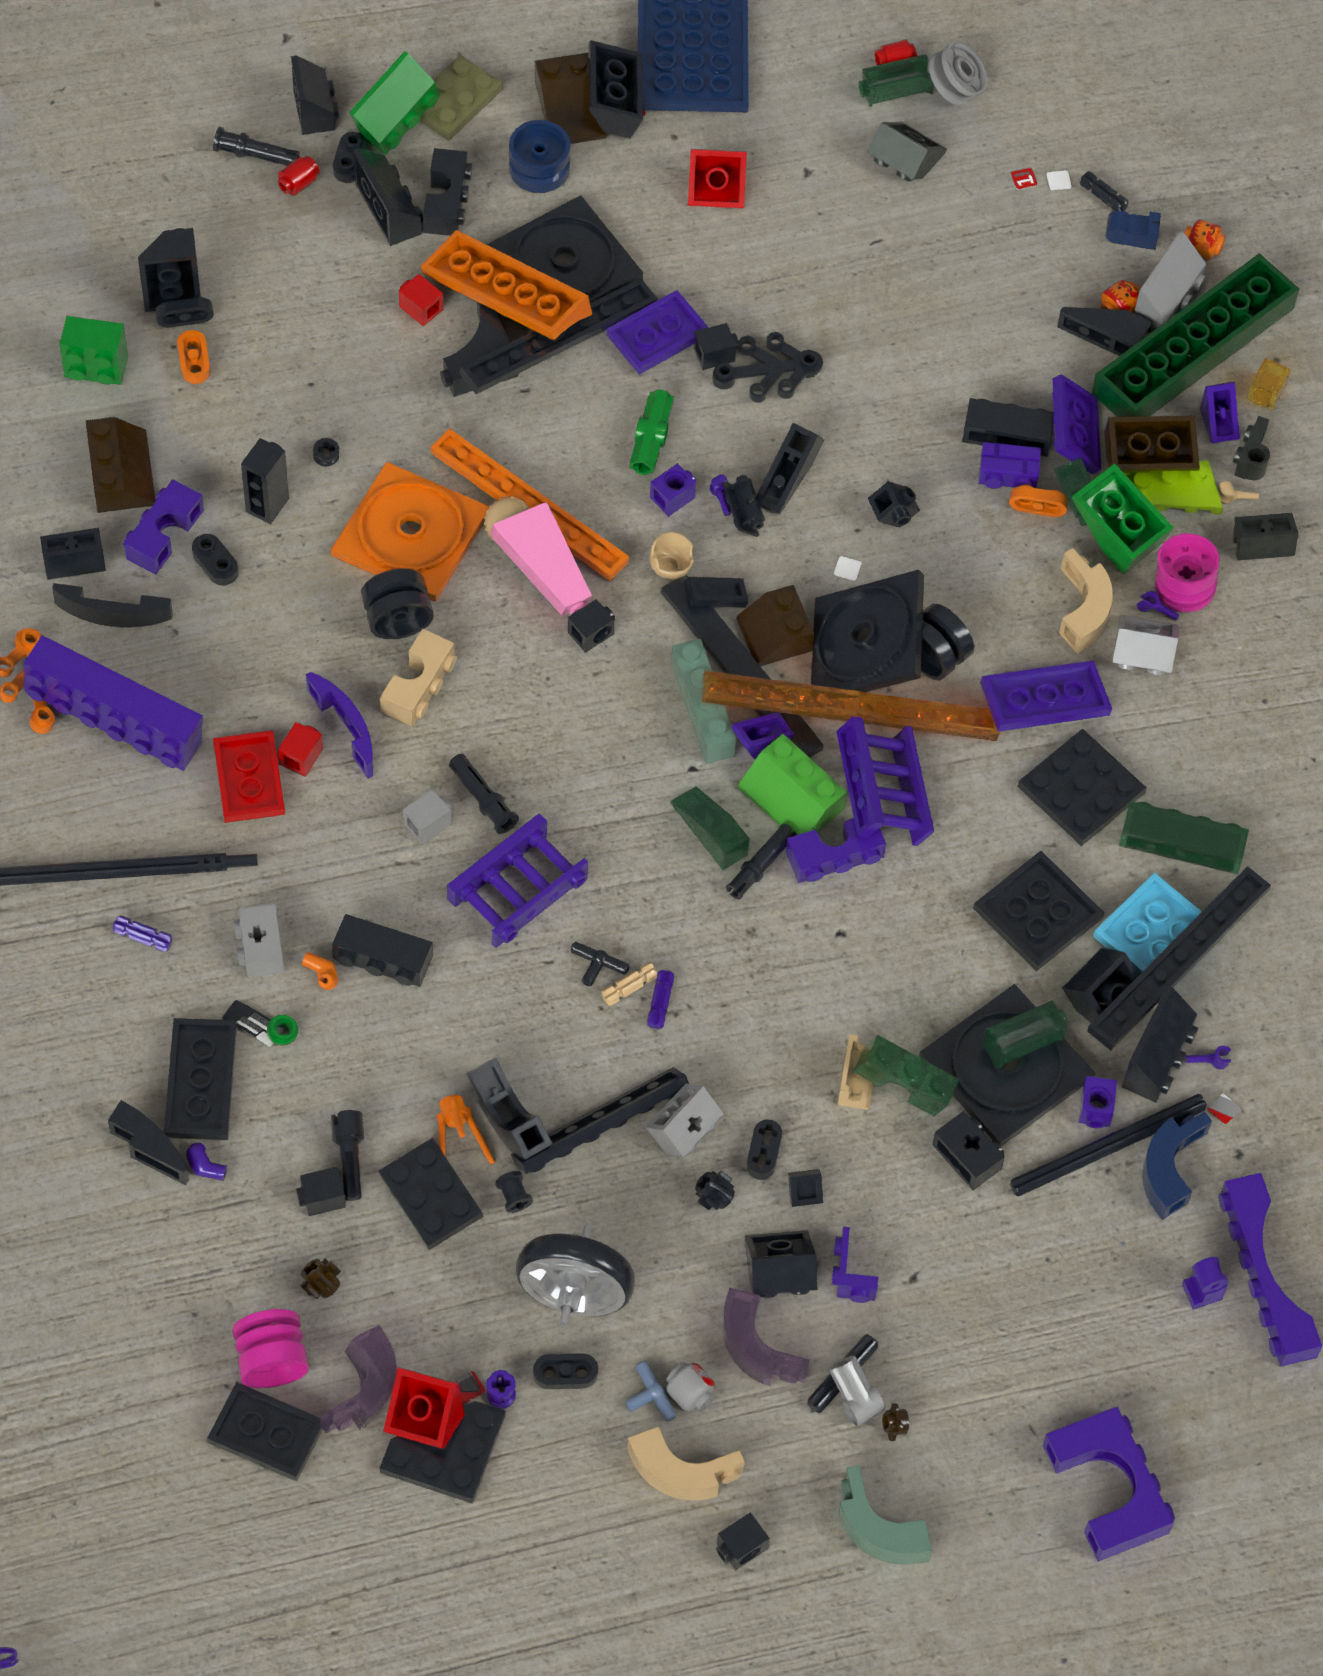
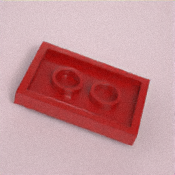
M273 730L213 738L224 823L285 815Z

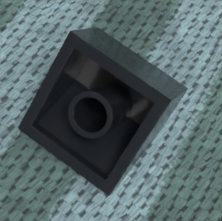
M297 55L291 56L293 92L302 135L335 131L334 119H339L337 102L331 101V97L335 96L333 80H327L324 68Z
M1101 948L1062 989L1076 1012L1092 1023L1139 975L1125 952Z
M808 1230L744 1236L749 1280L754 1296L759 1295L763 1298H772L780 1293L805 1295L810 1291L818 1290L816 1253Z

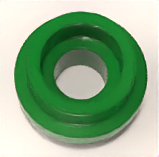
M277 1015L269 1021L267 1035L277 1045H289L295 1041L298 1035V1025L290 1016ZM283 1027L288 1033L280 1035L277 1029Z

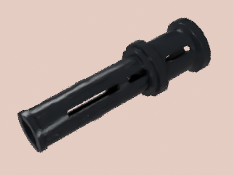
M220 126L217 128L213 141V151L223 150L235 153L236 157L239 158L246 155L288 166L300 156V151L250 139L246 133H241L240 135L224 131V128Z
M461 753L450 760L449 767L478 801L479 810L482 815L489 817L498 834H504L511 830L519 820L517 813L509 810L504 803V797L494 792L488 786L486 781L466 758L465 754Z

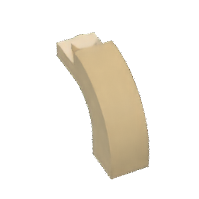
M1071 548L1063 554L1060 569L1081 592L1084 603L1078 609L1062 618L1059 634L1078 654L1091 646L1102 635L1110 614L1113 589L1109 575L1101 563L1090 568L1088 560L1083 555H1079L1074 548Z
M659 1426L628 1438L627 1450L639 1474L652 1487L674 1498L705 1500L718 1496L719 1489L718 1482L723 1484L733 1482L743 1473L744 1459L740 1450L706 1463L694 1464L680 1460L672 1454L665 1443Z

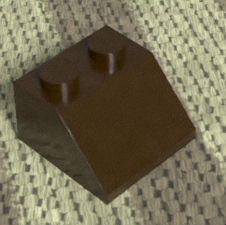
M794 585L764 593L736 616L750 654L760 666L812 651L814 631Z

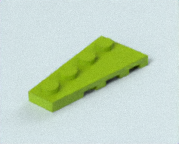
M1208 460L1199 461V471L1124 473L1158 511H1167L1168 508L1184 509V512L1197 513V510H1211V514H1222L1223 506Z

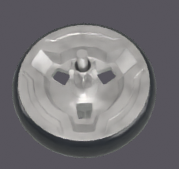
M589 1225L584 1226L581 1236L573 1234H547L536 1237L522 1248L517 1258L516 1276L521 1287L536 1301L561 1311L559 1321L561 1326H567L570 1314L604 1316L615 1313L626 1306L634 1292L635 1275L630 1263L615 1249L589 1238L592 1229Z

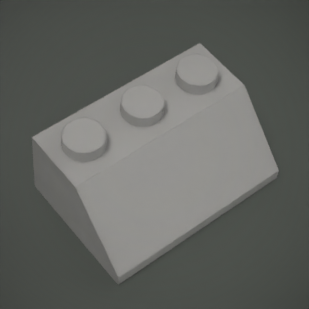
M1179 232L1139 291L1134 314H1139L1152 322L1150 333L1190 305L1193 300L1192 294L1195 290L1199 292L1202 289L1207 276L1203 275L1206 266L1205 261L1182 232Z

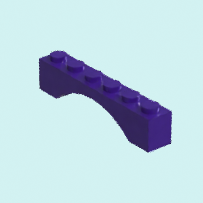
M1262 1173L1226 1180L1221 1193L1218 1195L1221 1210L1228 1214L1230 1236L1233 1241L1237 1240L1239 1245V1262L1242 1269H1247L1250 1277L1248 1281L1249 1291L1252 1298H1257L1260 1306L1258 1310L1259 1319L1262 1327H1267L1270 1335L1269 1348L1272 1356L1278 1358L1281 1367L1318 1358L1322 1349V1343L1313 1317L1300 1309L1284 1294L1274 1280L1267 1265L1263 1248V1227L1271 1199Z

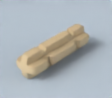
M648 962L639 967L640 971L634 970L617 980L615 986L609 985L602 989V999L608 1006H612L620 1001L619 997L625 998L643 987L644 982L650 983L655 980L658 972L653 964Z

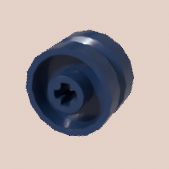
M532 120L517 127L509 141V173L512 180L520 188L532 193H546L562 186L570 172V139L567 132L558 124L548 120Z

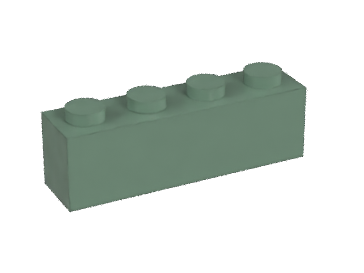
M701 639L672 645L671 665L705 764L734 757L736 737L731 728L729 717Z

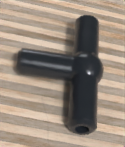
M577 941L571 946V953L591 961L581 980L586 986L590 987L594 984L603 966L623 975L627 974L630 969L629 963L608 955L604 950H596Z

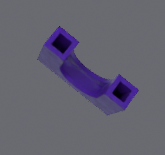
M1118 1406L1047 1433L1043 1443V1447L1056 1474L1086 1462L1099 1460L1118 1466L1130 1480L1133 1493L1132 1499L1128 1504L1116 1511L1087 1522L1084 1534L1098 1562L1169 1534L1175 1520L1172 1507L1168 1502L1164 1503L1159 1493L1161 1487L1158 1478L1154 1473L1150 1474L1145 1464L1147 1459L1142 1446L1135 1444L1131 1435L1133 1433L1131 1423L1126 1415H1121Z

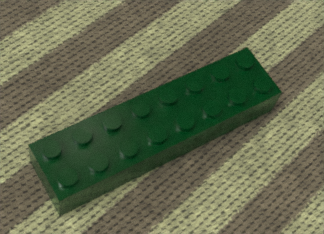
M1260 253L1097 372L1095 374L1092 394L1116 417L1151 416L1292 311L1296 304L1299 288Z

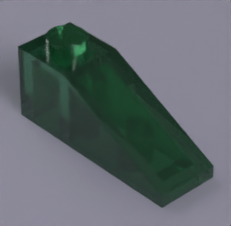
M697 786L671 800V805L722 870L748 856L750 838L732 815Z

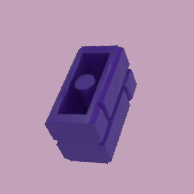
M983 442L978 484H984L992 489H997L1001 486L1015 488L1020 485H1029L1037 488L1041 448Z

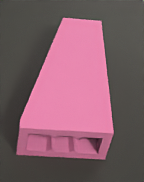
M547 502L493 524L490 534L494 541L561 616L567 613L572 615L589 604L592 598L590 590Z

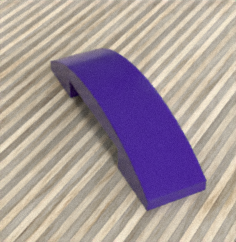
M313 672L305 674L307 691L321 711L330 707L335 709L355 739L352 741L353 758L368 779L373 777L371 738L366 723L357 707L343 691L327 679Z

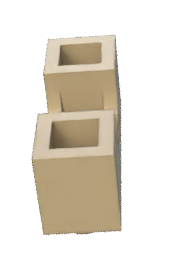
M425 629L421 630L408 651L409 667L422 674L410 680L394 675L380 696L381 713L413 727L418 718L422 719L429 706V699L432 695L436 696L439 693L443 684L442 678L446 672L450 673L453 670L457 661L454 642Z

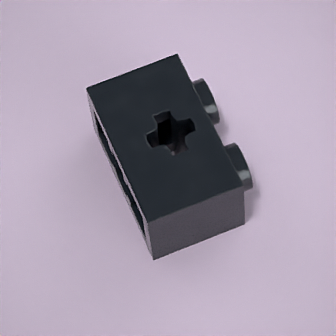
M963 1111L935 1132L932 1145L974 1191L1002 1170L1005 1156L1002 1147L995 1140L991 1141L983 1133L984 1130L979 1121L974 1117L970 1118Z

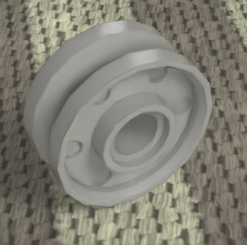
M953 42L946 46L944 50L934 54L929 61V73L937 91L952 104L963 105L970 101L972 97L985 91L987 86L985 67L979 56L966 44Z

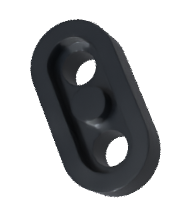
M348 132L339 141L333 161V175L342 183H352L355 181L353 150L357 148L368 150L367 139L359 132Z
M202 296L176 301L167 300L155 309L157 323L166 328L201 324L211 320L214 316L212 302Z
M202 534L194 539L192 543L193 557L211 581L221 586L233 583L238 577V564L222 542L212 534ZM204 545H211L209 548L202 547ZM221 565L227 566L224 569L218 568Z
M584 1353L546 1354L539 1357L534 1363L533 1378L536 1384L543 1389H584L596 1382L598 1378V1364L592 1356ZM550 1370L555 1373V1376L547 1378L543 1374ZM578 1370H585L588 1374L585 1377H579L576 1372Z

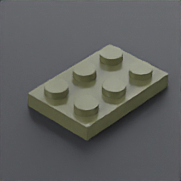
M459 55L434 79L440 96L436 104L422 114L419 121L450 141L503 90V83L462 55Z

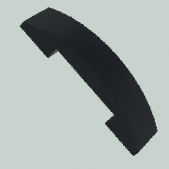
M53 583L52 586L54 602L58 607L79 619L110 627L133 628L163 623L171 620L173 617L170 598L141 595L140 604L137 605L84 598L83 587L57 583Z

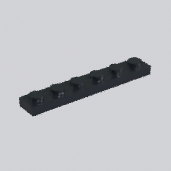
M674 1067L549 1133L548 1136L552 1145L529 1158L521 1159L512 1153L511 1156L514 1164L526 1174L543 1169L549 1161L569 1155L575 1147L583 1143L593 1142L600 1137L601 1133L611 1128L621 1127L627 1123V1119L637 1114L651 1111L655 1104L665 1099H672L685 1083L689 1084L686 1075Z

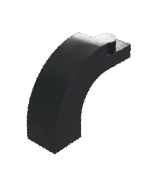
M493 1058L466 1073L479 1097L478 1103L500 1139L513 1154L521 1159H527L552 1145L539 1116L531 1115L518 1100L497 1058Z

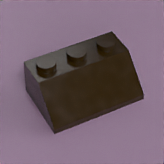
M1195 415L1108 417L1104 430L1106 460L1109 467L1116 464L1122 472L1199 471Z
M116 417L85 420L97 512L153 506L156 500L146 429Z

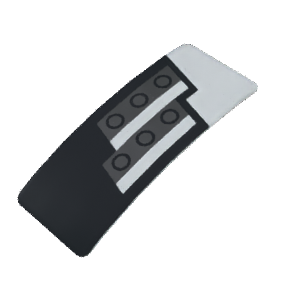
M235 1000L222 1019L236 1020L237 1027L271 1047L273 1042L267 1035V1026L271 1019L252 1007ZM283 1027L277 1029V1032L281 1034Z

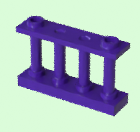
M852 716L836 733L858 837L869 838L880 827L890 826L909 829L912 845L918 846L934 833V827L912 726H906L895 737L888 738L867 734L863 718ZM869 747L892 750L895 764L872 760ZM874 773L898 777L901 790L878 787ZM880 799L904 803L906 817L883 813Z
M540 813L447 884V899L454 907L463 901L469 902L494 927L492 930V945L495 948L504 942H511L521 928L569 890L582 886L588 878V861L585 858L573 866L546 839L547 820ZM532 847H538L564 874L550 884L523 855ZM509 865H515L541 892L527 902L500 873ZM492 883L517 911L506 920H503L477 893L478 889L484 884Z

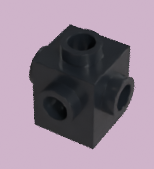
M887 481L867 498L878 522L899 528L908 524L911 518L920 511L915 501L916 495L913 490L908 486Z

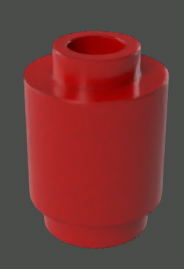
M907 39L882 45L880 49L874 51L875 62L880 72L886 71L889 73L912 67L914 60H917L916 48L913 43L909 44Z
M299 157L278 172V186L284 193L295 196L316 181V176L320 174L319 167L311 157Z

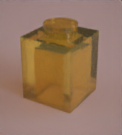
M1265 358L1251 382L1247 400L1254 402L1257 406L1266 407L1273 411L1287 386L1291 369Z

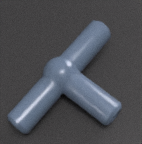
M646 1361L638 1363L636 1370L647 1389L625 1401L628 1410L632 1412L654 1400L665 1421H672L676 1418L677 1414L665 1395L664 1386L657 1381Z

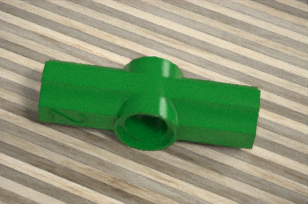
M657 389L649 393L643 417H639L635 432V445L629 468L633 469L636 474L646 476L649 473H654L660 448H664L669 428L668 420L674 402V396H671L665 390Z

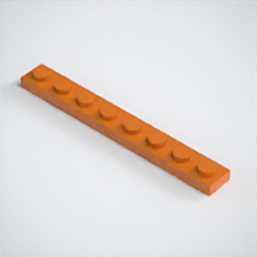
M450 428L431 446V454L497 501L499 498H505L506 496L509 498L515 497L527 503V506L530 508L547 502L572 555L608 581H611L629 563V556Z

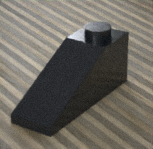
M1062 307L1057 328L1120 356L1150 334L1152 322L1139 314H1134L1127 310Z
M792 423L754 500H758L760 505L781 514L811 468L824 439L818 434Z

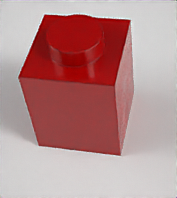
M417 274L411 280L405 281L398 290L399 307L422 326H425L444 310L443 293L420 274Z
M295 722L278 748L279 765L306 777L323 750L322 734L310 725L303 726Z

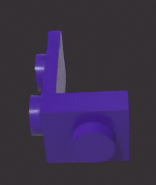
M843 1226L842 1237H835L834 1255L840 1256L839 1266H833L832 1285L837 1286V1297L850 1298V1300L857 1303H866L869 1300L875 1301L878 1276L846 1273L850 1227Z

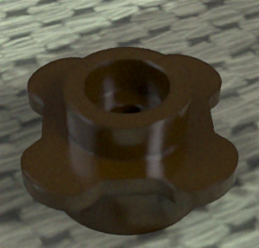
M892 1403L891 1409L886 1410L882 1417V1426L884 1431L888 1432L890 1441H895L897 1435H906L909 1430L908 1413L905 1409H899L897 1403Z

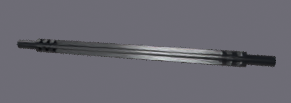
M226 853L0 867V886L227 871V868L258 866L257 854L226 856Z

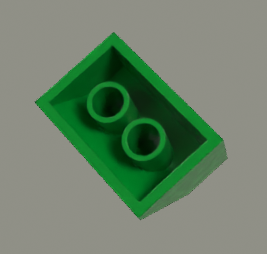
M404 51L349 113L359 133L366 137L367 142L386 155L391 149H395L400 144L402 137L409 129L414 128L418 124L422 114L436 104L440 92L435 81Z

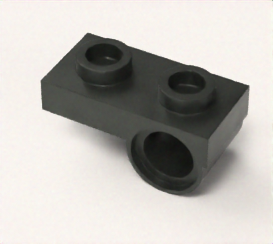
M1258 416L1254 426L1248 425L1243 437V441L1246 444L1244 448L1238 447L1233 459V463L1237 464L1234 476L1255 481L1265 475L1270 451L1261 443L1265 437L1269 419Z

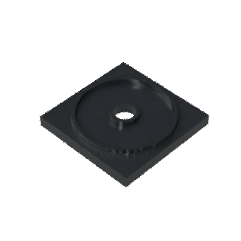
M581 195L487 244L588 295L590 303L638 279L643 280V271ZM560 253H569L575 259L569 264H561L556 261L555 257Z
M919 569L815 598L810 701L815 705L921 678L924 574ZM871 627L869 636L865 640L857 642L859 633L863 629Z
M1015 984L919 1052L921 1061L969 1115L979 1121L985 1133L1000 1146H1003L1081 1089L1086 1076L1095 1077L1096 1074ZM1002 1054H1011L1018 1059L1019 1066L1014 1070H1004L998 1065L997 1057Z

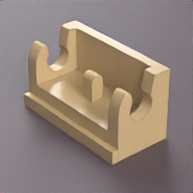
M849 1034L838 1105L869 1110L878 1051H875L876 1042L871 1039L869 1045H862L859 1043L857 1035Z

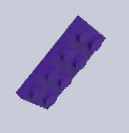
M1094 660L982 676L980 682L998 732L1110 716L1112 706Z

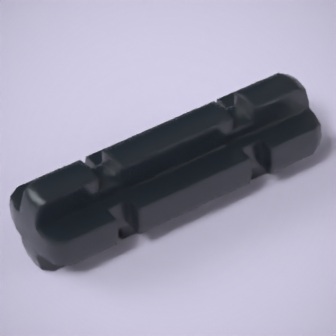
M1087 171L1081 177L1080 185L1087 190L1091 189V193L1108 206L1111 204V208L1114 211L1126 210L1129 203L1128 199L1121 194L1118 196L1116 190L1103 180H1097L1098 177L1091 171Z

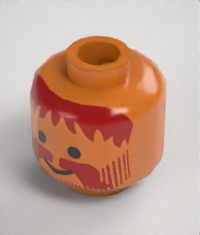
M1201 219L1197 220L1193 227L1187 225L1184 232L1200 256L1205 260H1211L1214 256L1219 257L1226 235L1222 234L1221 226Z
M1126 280L1116 282L1103 291L1100 308L1127 310L1135 313L1140 291L1139 286L1134 282Z

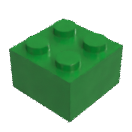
M66 316L59 343L64 377L77 381H96L105 385H121L128 360L124 324Z

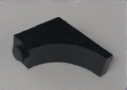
M477 302V315L480 322L475 335L461 350L443 358V370L440 371L441 380L445 388H450L453 397L473 391L459 374L462 366L510 343L496 311ZM516 374V375H514V376H512V377H510V378H508V379H506V380L516 378V377H518V374Z

